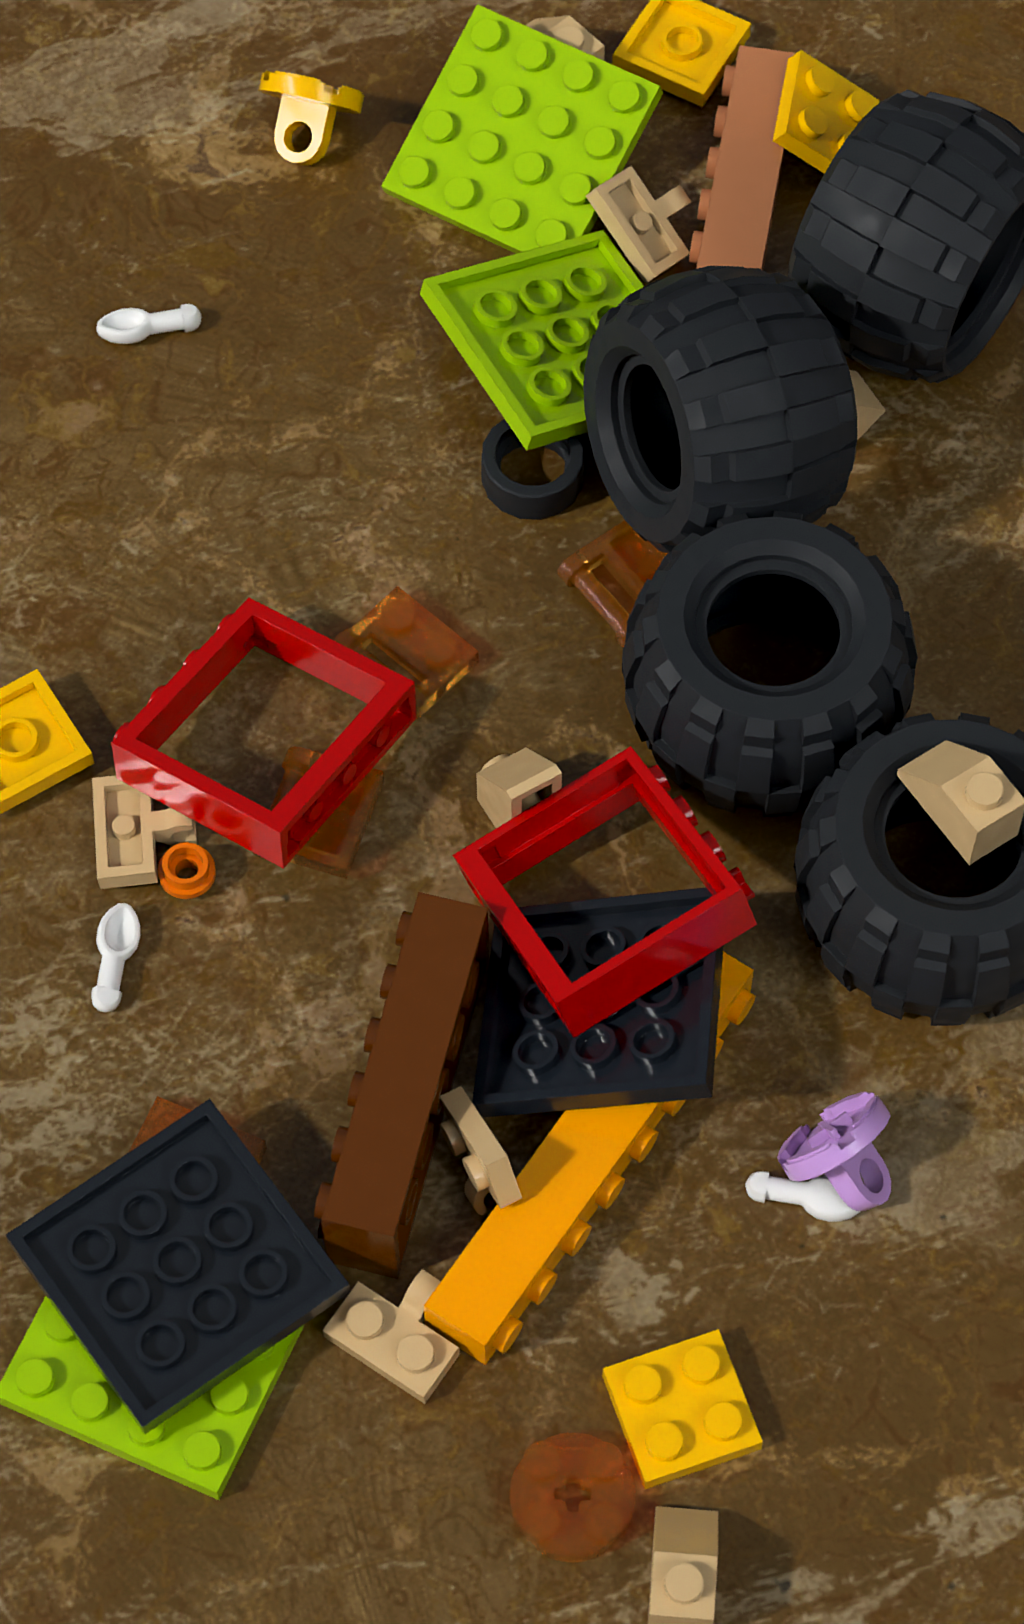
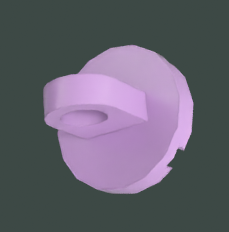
M860 1092L831 1104L823 1109V1113L819 1114L823 1120L818 1123L815 1129L811 1131L807 1124L805 1126L801 1125L783 1143L777 1158L791 1181L801 1182L825 1174L841 1199L855 1211H866L882 1205L888 1200L891 1193L889 1171L882 1157L871 1143L886 1127L891 1117L878 1095L876 1097L871 1092Z

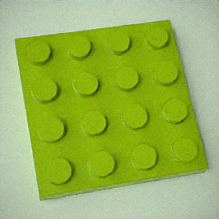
M477 4L381 187L386 194L515 254L589 234L599 215L586 198V195L623 171L663 94L662 89L653 82Z
M600 230L426 278L423 281L420 295L519 441L528 451L588 432L584 410L583 384L585 363L592 336L596 334L600 319L610 308L617 307L628 295L644 286L605 231Z
M45 1296L0 1382V1405L219 1500L304 1325L156 1428L144 1434L49 1299Z

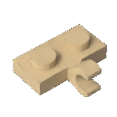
M629 166L586 195V198L644 284H647L690 254L668 221L679 210L692 202L681 185L676 186L657 200H654L633 167Z
M116 775L92 778L96 868L100 889L158 883L156 842H162L170 846L183 842L197 844L196 822L172 808L154 811L153 798L118 780Z
M460 1086L441 1095L440 1099L448 1120L439 1124L440 1129L455 1157L462 1153L466 1155L462 1162L469 1178L465 1183L464 1191L475 1211L479 1215L487 1213L484 1198L489 1192L500 1209L522 1199L507 1154L463 1088Z
M423 1269L410 1284L399 1307L358 1281L323 1329L326 1339L424 1404L460 1355L459 1347L423 1324V1305L441 1282Z

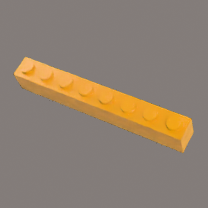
M724 951L715 1059L724 1043V1040L719 1038L730 1022L738 1026L744 1020L756 998V995L751 993L754 970ZM686 1100L565 1110L516 1178L522 1199L500 1209L498 1204L495 1206L423 1305L425 1325L484 1365L487 1364L496 1350L504 1354L512 1346L522 1329L523 1322L519 1320V1317L529 1303L532 1301L539 1305L549 1294L558 1276L553 1270L564 1254L567 1253L571 1257L575 1256L585 1243L592 1228L587 1222L599 1205L604 1209H608L618 1197L625 1183V1178L621 1175L632 1159L640 1163L648 1155L659 1134L654 1128L664 1114L668 1113L674 1116Z

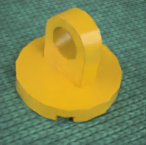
M267 70L263 72L259 91L281 99L274 135V143L278 153L285 160L298 165H312L318 162L326 154L330 144L336 111L360 114L364 98L362 92L344 85L338 87V89H333V86L326 85L320 79L281 71L273 73ZM307 124L312 131L311 144L306 150L296 152L292 145L293 133L299 126Z

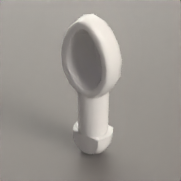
M192 304L180 305L179 309L148 313L137 308H125L103 316L98 321L96 329L98 335L104 340L118 344H133L144 340L152 334L183 329L185 332H191L199 327L202 315L199 309Z
M118 903L110 908L102 917L97 928L96 944L102 955L97 985L92 988L91 997L93 1006L101 1012H111L118 1007L122 998V993L119 990L124 964L136 951L141 936L138 916L132 906L127 903Z
M757 1171L751 1174L745 1184L748 1196L757 1202L765 1203V1200L801 1205L807 1213L816 1219L828 1222H840L851 1219L861 1212L850 1208L841 1199L827 1176L824 1175L813 1178L808 1182H798L787 1178L769 1176L767 1171Z

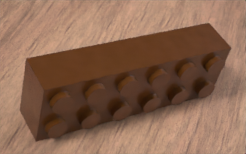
M418 892L413 912L403 911L395 942L396 946L401 947L397 965L388 963L385 968L380 988V998L386 999L382 1017H372L369 1022L364 1041V1052L370 1053L366 1071H356L354 1073L347 1103L348 1106L354 1107L349 1127L340 1125L336 1132L331 1153V1161L337 1162L335 1175L332 1183L322 1182L314 1211V1217L320 1218L318 1239L325 1241L326 1254L334 1264L395 1279L399 1277L440 1133L439 1124L443 1122L445 1115L440 1096L452 1090L489 960L488 908Z

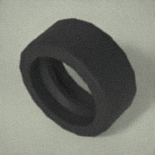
M503 419L491 428L482 445V484L488 499L502 512L519 519L541 520L560 514L575 502L583 487L584 447L579 435L543 446L555 451L564 459L565 471L553 482L540 486L522 485L510 480L501 471L502 458L512 450L524 447L507 421Z

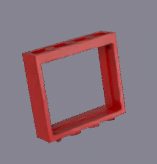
M248 597L233 614H228L222 619L216 632L200 649L193 650L187 656L182 668L166 685L159 686L152 693L148 704L131 722L121 725L111 742L116 778L284 869L417 719L415 681ZM254 646L367 703L363 710L272 811L158 751L161 745Z
M631 746L453 854L470 890L481 906L488 908V916L573 1038L757 925L748 901L753 899L755 894L745 882L738 867H734L730 871L726 869L723 865V862L727 860L715 837L708 830L701 835L694 828L699 825L686 800L681 795L672 799L667 793L671 790V787L659 766L653 765L648 768ZM640 801L713 896L571 983L503 885Z

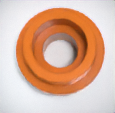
M190 842L178 843L169 848L158 864V878L162 888L171 896L180 899H192L201 896L210 889L216 877L215 862L211 854L203 847ZM185 868H193L197 871V874L191 878L182 879L177 876Z

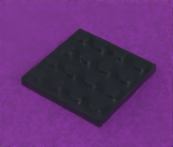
M704 887L518 908L568 979L573 983L713 895ZM494 924L472 1103L481 1117L712 1098L724 945L573 1038Z
M210 1099L6 1234L9 1245L144 1434L156 1428L350 1293V1285Z

